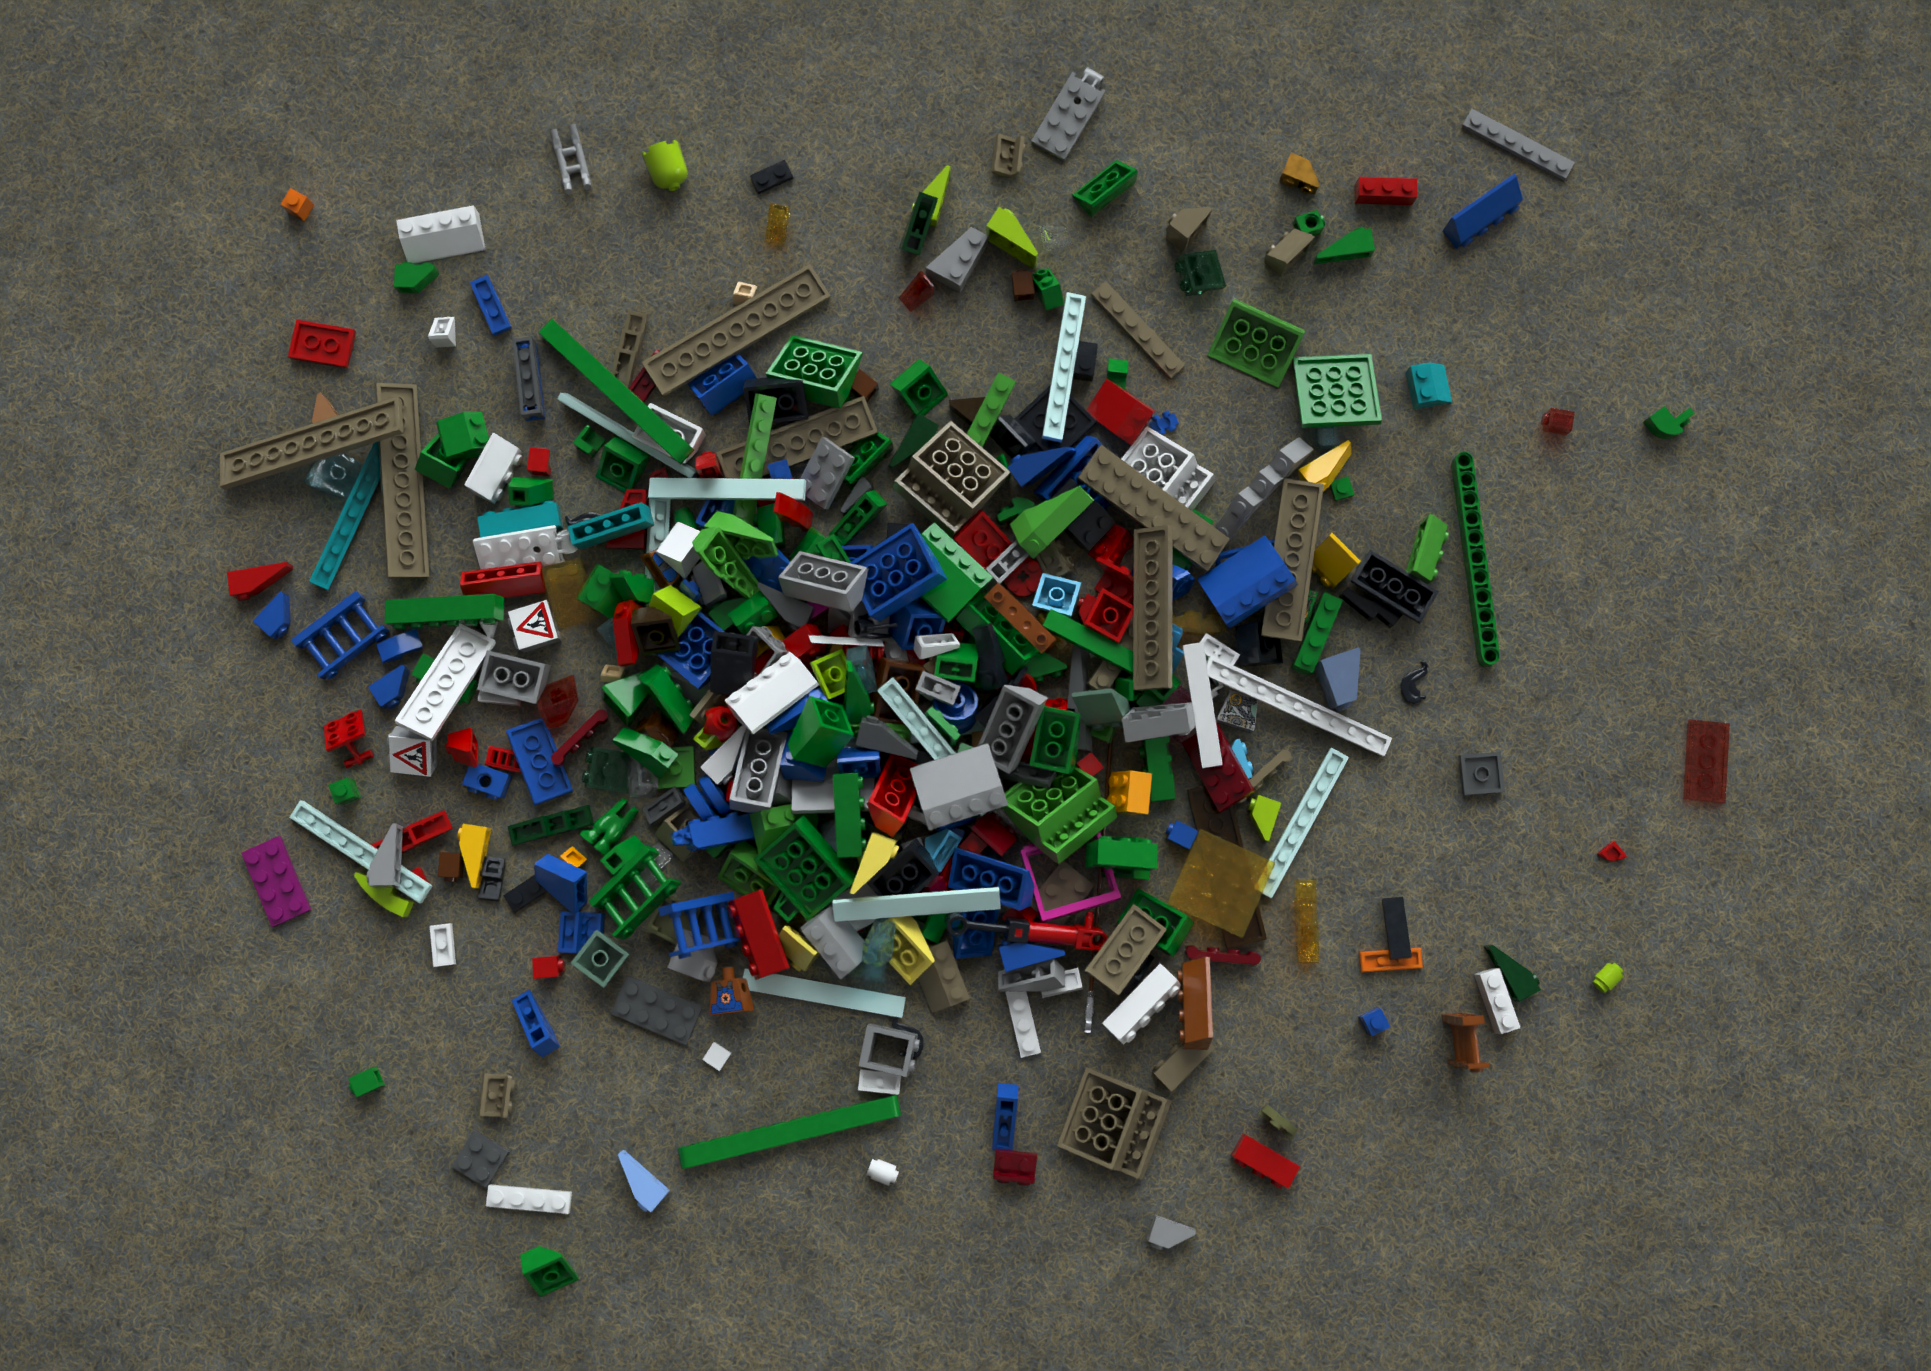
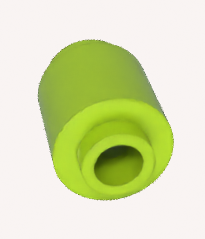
M1607 963L1594 976L1595 979L1592 983L1603 993L1611 991L1624 978L1623 970L1616 963Z

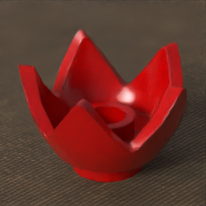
M717 706L705 711L707 720L703 727V733L717 735L720 742L724 743L737 731L738 720L728 707ZM721 718L726 719V724L721 722Z

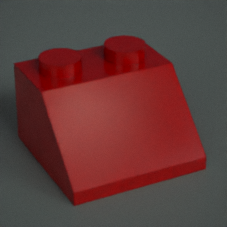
M1101 588L1083 624L1102 636L1119 643L1134 614V606Z

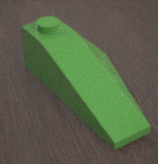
M1078 486L1055 498L1024 510L1010 524L1019 545L1034 559L1094 499L1081 486Z
M716 511L704 525L705 529L719 526L743 559H749L751 556L770 558L777 557L778 555L773 538L733 514Z
M715 526L702 529L692 541V544L706 567L747 599L760 591L757 587V579L721 528Z

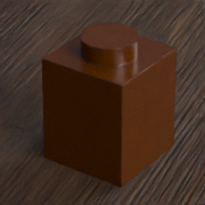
M1020 269L1012 273L1014 301L1034 299L1032 271Z
M859 369L850 391L858 397L864 396L866 402H868L879 387L876 381Z
M440 852L438 877H444V881L457 882V878H463L464 860L462 853Z

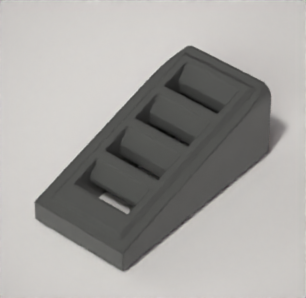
M863 476L859 478L840 510L843 516L849 512L864 493L873 490L872 485Z

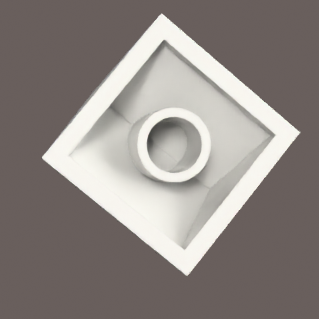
M677 522L655 553L678 574L686 578L700 559L692 544V541L700 531Z

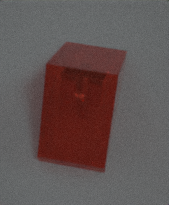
M920 271L899 296V299L912 312L934 295V285Z

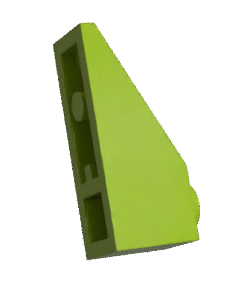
M948 165L922 192L938 198L930 226L937 227L951 174V166Z

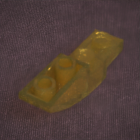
M1195 610L1183 612V616L1178 617L1172 614V623L1182 628L1183 634L1203 636L1206 633L1214 635L1224 633L1226 630V623L1220 615L1216 616V613L1205 615V619H1202L1201 611L1195 612Z
M1295 879L1293 905L1298 963H1319L1316 880Z

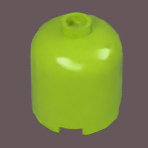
M676 140L672 141L673 144H667L666 141L656 143L648 147L649 152H642V157L654 185L660 189L675 191L687 179V167L680 145Z

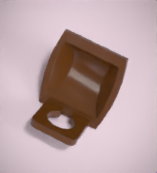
M656 711L641 720L634 729V731L639 733L645 730L649 737L663 742L670 748L679 736L673 724Z

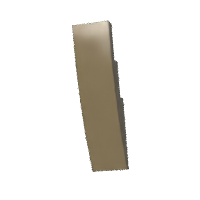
M628 310L625 328H622L619 347H616L611 372L627 388H629L634 375L649 316L648 314Z

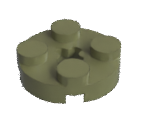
M1265 1104L1258 1113L1266 1121L1271 1119L1270 1124L1278 1131L1284 1129L1281 1133L1290 1140L1296 1135L1298 1129L1269 1105Z

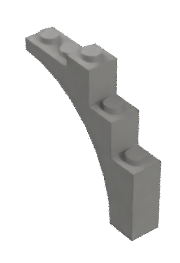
M1300 437L1282 448L1271 463L1259 471L1250 485L1239 492L1229 505V509L1215 526L1217 530L1230 538L1227 544L1230 543L1258 507L1283 482V479H1286L1299 468L1313 452L1314 449Z

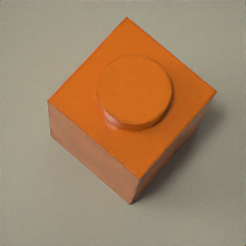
M291 188L280 204L289 214L304 222L314 207V204L308 197Z

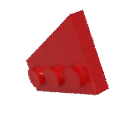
M627 489L620 509L640 502L648 506V490ZM647 528L609 540L605 548L646 549Z

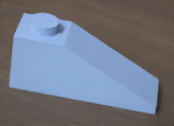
M625 1150L620 1151L618 1157L633 1195L638 1201L637 1205L645 1212L647 1210L652 1212L670 1190Z

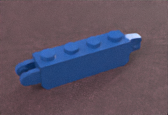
M738 812L727 814L726 818L721 819L719 816L707 818L705 822H701L700 819L691 820L687 826L670 834L673 846H686V849L693 852L755 840L749 815L752 813L745 812L744 815H738Z

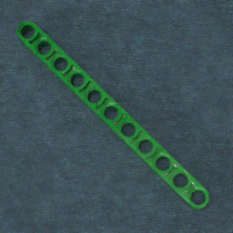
M551 318L538 333L680 465L691 455L694 449L557 322Z
M1463 451L1452 460L1451 468L1476 656L1481 666L1489 667L1499 661L1500 652L1474 459L1470 453ZM1458 459L1464 460L1466 466H1461ZM1461 478H1465L1468 481V486L1461 483ZM1463 498H1469L1471 505L1465 504ZM1466 516L1471 517L1474 523L1469 524L1466 521ZM1469 536H1473L1476 539V544L1469 541ZM1471 556H1477L1479 563H1474ZM1474 574L1481 577V583L1474 580ZM1477 594H1481L1484 597L1483 603L1477 600ZM1480 613H1482V614H1484V615L1486 616V618H1487V621H1486V622H1482V621L1480 620V618H1479V614H1480ZM1482 633H1486L1489 636V642H1485L1482 639ZM1485 652L1492 656L1491 662L1485 659Z
M897 1094L890 1097L874 1099L870 1102L853 1104L850 1107L845 1106L830 1110L829 1112L812 1114L809 1117L804 1116L788 1122L771 1124L768 1127L763 1126L747 1132L731 1134L727 1137L722 1136L710 1139V1141L678 1147L677 1150L681 1169L894 1118L902 1114Z

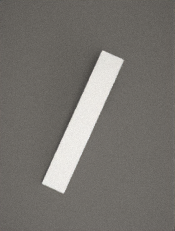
M1204 643L1183 645L1202 769L1222 766Z

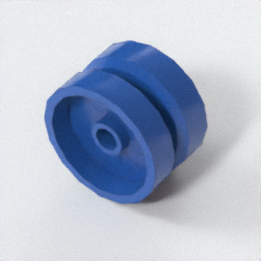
M952 682L961 686L954 705L950 706L934 699L933 708L939 710L943 714L944 719L958 729L959 734H963L972 729L976 723L974 716L978 711V698L970 686L964 683Z
M707 774L699 778V785L703 792L695 784H691L683 789L690 803L704 822L709 817L717 816L713 807L721 815H725L733 810L730 809V803L726 801V795L723 790Z

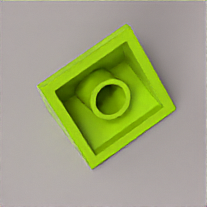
M672 585L653 593L649 607L653 606L672 617L678 637L702 609L700 605Z
M843 649L810 662L827 700L845 691L847 658Z

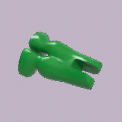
M624 797L607 813L597 819L591 830H582L580 833L592 846L595 844L594 847L604 856L610 851V845L618 842L639 812L636 807H633L624 817L619 814L629 802ZM604 833V837L596 843L599 836Z

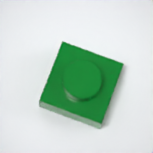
M1349 476L1334 480L1330 485L1334 501L1355 495Z

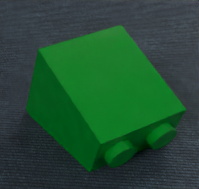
M812 696L807 699L788 742L793 759L825 768L854 736L843 705Z

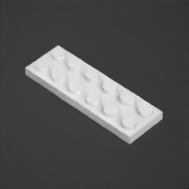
M459 624V627L455 629L395 719V723L433 741L484 663L486 651H491L495 646V640L463 624Z

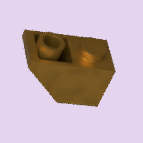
M1291 153L1280 181H1283V184L1288 187L1295 186L1300 188L1305 194H1316L1320 184L1310 161Z

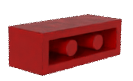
M1359 177L1355 183L1354 204L1413 205L1417 199V178Z
M1244 1133L1231 1154L1235 1158V1163L1244 1168L1246 1165L1252 1167V1173L1261 1178H1264L1266 1175L1272 1179L1270 1183L1280 1189L1283 1186L1289 1189L1300 1169V1166Z

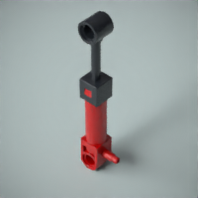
M1092 911L1087 912L1084 925L1074 924L1073 926L1029 922L1027 919L1006 917L1005 925L967 921V918H964L960 912L948 913L944 919L947 930L954 936L963 935L967 929L1004 933L1003 936L1008 942L1026 944L1027 941L1073 946L1075 949L1099 951L1108 939V936L1102 929L1092 926L1094 919ZM954 920H961L958 927H951ZM1100 935L1099 941L1093 943V937Z

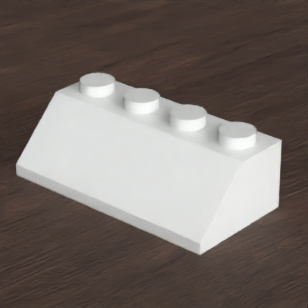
M474 205L396 220L399 239L407 262L416 264L485 250L480 216Z
M789 652L773 665L764 669L757 677L748 681L745 686L733 692L724 701L734 717L754 734L819 684L803 663Z
M1159 964L1103 1022V1025L1123 1045L1126 1042L1132 1041L1136 1036V1031L1140 1027H1145L1150 1022V1017L1155 1012L1161 1011L1165 1006V1002L1179 992L1181 984L1165 967Z

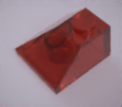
M574 675L547 684L538 700L539 713L548 729L567 723L579 701Z

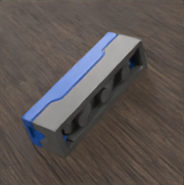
M532 336L512 339L521 416L525 421L546 419L537 343Z

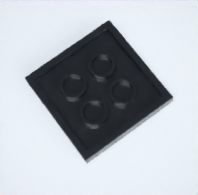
M1048 386L1014 419L1037 442L1036 445L1042 451L1072 447L1097 421L1070 394L1062 442L1042 439L1050 386Z

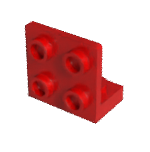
M1097 557L1096 562L1105 573L1094 590L1099 593L1101 588H1104L1131 604L1134 600V576L1130 574L1131 571L1125 566H1116L1109 558L1105 557V559Z

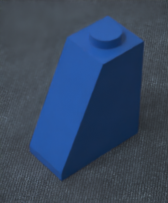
M546 854L534 864L535 880L571 913L575 914L587 904L586 871L550 854Z

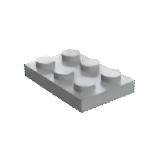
M821 437L800 478L806 480L805 496L823 509H829L855 457L826 437Z

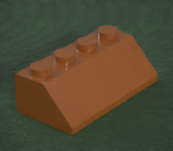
M1203 957L1182 963L1181 969L1177 970V980L1181 982L1178 1002H1181L1182 1010L1178 1011V1021L1182 1022V1030H1179V1042H1183V1049L1208 1050L1213 1039L1210 957Z

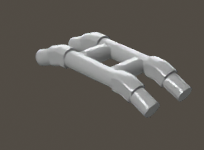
M576 124L568 125L573 147L565 149L562 148L557 129L549 130L564 190L568 195L573 192L570 174L580 172L584 189H591L590 175ZM576 154L578 164L567 167L565 157Z

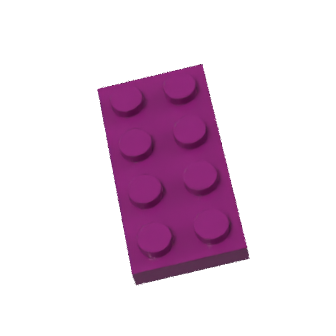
M277 836L241 853L271 927H276L311 911L281 836Z

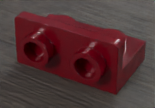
M996 1149L993 1179L1000 1183L1017 1182L1023 1186L1035 1184L1037 1153Z

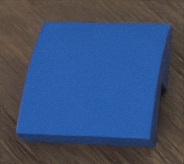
M561 911L558 952L579 953L596 929L604 934L605 913L576 912L573 914L568 911Z

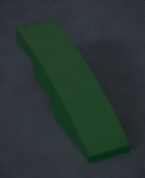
M584 805L508 826L511 844L515 846L594 825L590 805Z

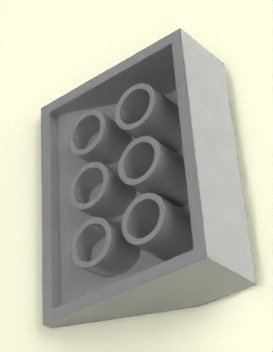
M988 743L910 768L929 830L1008 805Z
M837 756L827 766L824 782L792 779V814L835 813L833 773L839 772ZM875 778L863 779V789H860V797H864V809L861 812L869 811L867 802L875 787Z

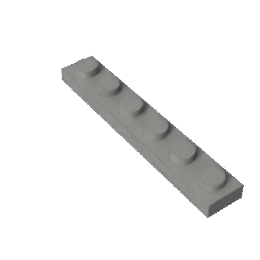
M1471 109L1462 125V128L1563 181L1567 178L1575 163L1474 109Z

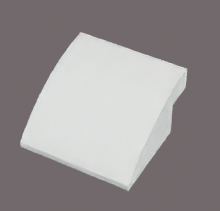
M1146 426L1122 457L1124 462L1191 511L1196 508L1216 481L1213 473L1197 464L1193 453Z

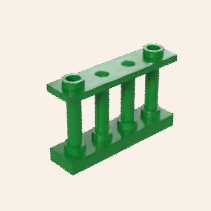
M644 845L589 900L592 907L606 909L619 928L612 934L615 938L627 939L631 937L634 930L665 899L673 895L682 884L679 880L667 879L654 862L655 858L660 854L654 847ZM647 866L661 884L654 893H652L640 876ZM632 881L636 883L647 899L640 907H638L626 890ZM618 895L621 896L633 913L626 921L623 920L612 904Z

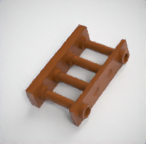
M999 582L984 596L1039 652L1047 654L1059 642Z
M1469 1013L1442 1014L1443 1023H1449V1027H1452L1455 1059L1447 1060V1063L1454 1065V1068L1470 1069L1471 1073L1483 1072V1068L1490 1067L1489 1063L1480 1061L1476 1031L1478 1025L1485 1024L1484 1015Z

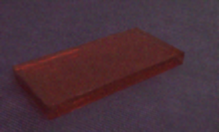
M1688 720L1684 800L1726 803L1730 723Z

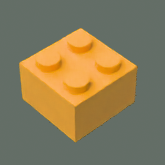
M1131 770L1111 772L1107 801L1115 805L1117 814H1149L1152 773Z

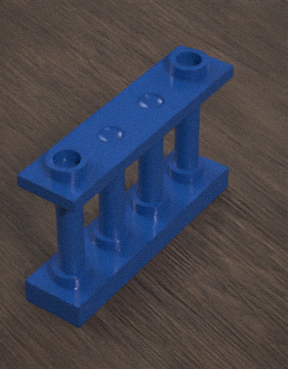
M357 591L353 592L291 639L296 647L301 649L307 648L323 670L317 674L319 678L324 680L332 679L338 674V670L374 642H380L385 639L386 633L390 631L383 625L377 627L362 607V603L366 599ZM351 611H356L372 632L364 639L359 637L346 619V615ZM335 623L342 626L355 644L347 652H345L330 632V627ZM319 635L324 636L339 656L331 664L327 662L314 645V639Z
M729 892L658 908L660 916L669 915V918H672L679 950L669 953V956H678L679 959L690 957L691 952L722 945H725V949L738 946L737 941H741V938H733L726 908L728 906L727 902L735 899L734 893ZM713 905L719 910L725 940L718 941L711 912ZM698 908H700L704 915L710 940L708 944H703L696 917ZM681 912H685V915L688 916L694 947L687 948L680 919Z

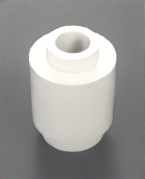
M872 1159L867 1175L872 1180L889 1186L890 1182L895 1183L898 1171L895 1170V1165L880 1159L877 1161Z

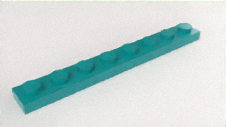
M378 442L373 443L309 579L310 583L326 590L329 589L381 478Z

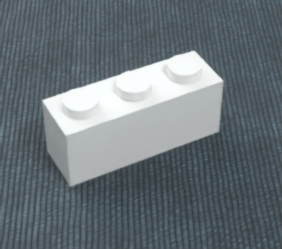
M1491 968L1474 974L1494 1032L1496 1034H1504L1521 1028L1500 968Z

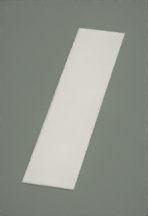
M808 635L811 643L884 646L881 639Z

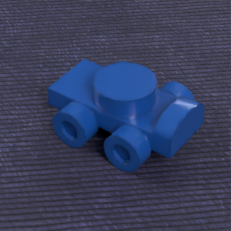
M1169 410L1162 413L1163 418H1159L1158 415L1151 418L1152 422L1149 423L1150 428L1161 435H1164L1167 429L1170 432L1176 430V425L1179 424L1175 414H1170Z

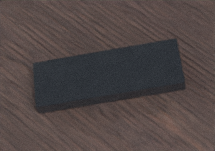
M1403 897L1383 898L1382 906L1390 960L1410 959L1412 954Z

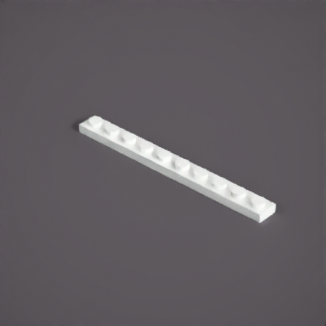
M1211 655L1208 657L1207 669L1210 679L1377 755L1385 756L1392 740L1391 737Z

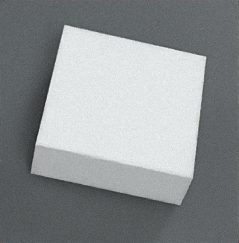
M713 1042L702 1060L720 1071L731 1055V1052Z

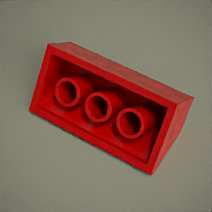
M890 753L867 802V806L875 827L893 837L904 824L917 795L910 768L917 766V764L904 756Z
M757 890L728 902V912L731 918H734L736 924L735 932L741 938L743 944L742 952L748 958L750 964L748 968L751 976H754L755 980L790 968L763 890Z

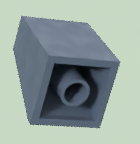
M1359 647L1320 660L1315 666V671L1330 710L1336 709L1337 712L1346 710L1352 706V702L1357 700L1360 664Z

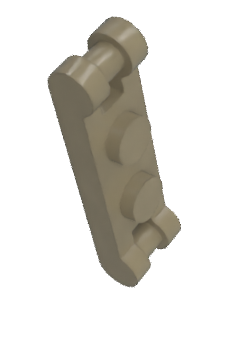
M1282 750L1249 779L1255 791L1263 785L1261 782L1263 778L1267 776L1269 779L1278 771L1275 767L1291 759L1290 751ZM1247 797L1239 801L1237 804L1244 802L1247 799Z

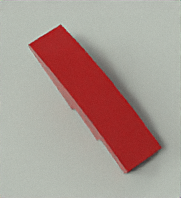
M776 492L774 513L779 520L789 522L792 527H800L803 532H808L812 526L813 512L794 498L781 492Z
M443 810L406 826L407 828L403 829L402 854L452 830L453 827L446 811ZM383 840L373 843L371 846L379 849Z

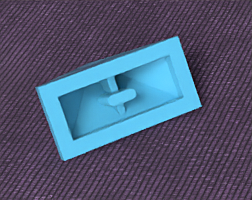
M948 828L925 838V849L930 853L939 872L942 871L953 854L954 849L962 840V837Z

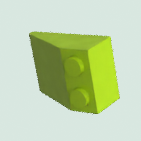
M998 207L986 225L988 241L1035 270L1038 252L1014 214L1006 208Z

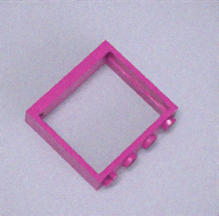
M1098 832L1092 837L1094 841L1099 839L1101 833ZM1033 843L1024 846L1023 850H1020L1024 869L1030 871L1035 886L1033 898L1041 923L1121 899L1112 868L1110 870L1103 867L1110 889L1109 893L1045 911L1028 858L1043 852Z

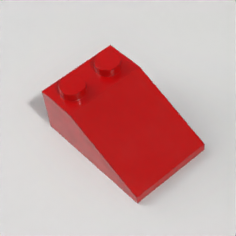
M1107 378L1086 409L1095 420L1130 445L1136 441L1156 412Z

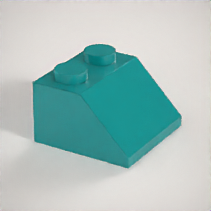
M1429 362L1412 365L1407 369L1405 373L1413 410L1452 403L1444 365Z

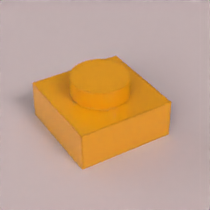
M573 846L559 857L560 860L578 868L582 867L587 861V858Z

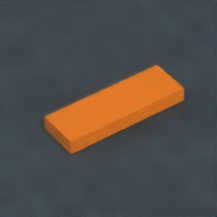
M1411 948L1412 958L1390 960L1389 950L1359 952L1361 973L1423 968L1421 948Z

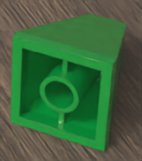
M648 670L601 687L602 699L627 727L633 723L650 697L638 680Z

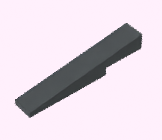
M1073 645L1067 708L1079 713L1072 698V693L1089 691V686L1086 685L1088 683L1087 653L1085 650ZM1081 717L1078 752L1093 753L1091 728L1085 725Z

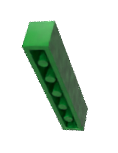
M496 594L385 600L384 624L392 626V629L404 630L405 626H410L413 629H422L423 625H428L430 628H440L442 624H446L448 627H459L461 623H465L466 626H477V623L483 622L484 625H495L496 622L503 621L504 597Z

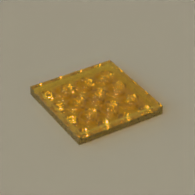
M1199 829L1167 904L1243 938L1275 862Z

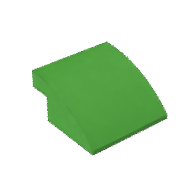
M1075 766L1074 772L1071 774L1057 772L1049 788L1018 782L1005 792L1008 805L1002 807L1024 835L1058 864L1117 818L1115 805L1101 797L1098 780Z

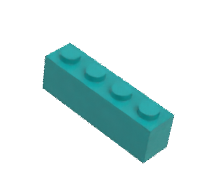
M544 501L542 505L522 506L521 509L516 510L514 508H506L502 510L503 512L499 513L490 511L483 513V516H477L480 538L553 525L556 526L557 530L564 529L560 506L554 501Z
M640 502L567 527L572 545L579 549H585L655 525L650 507Z

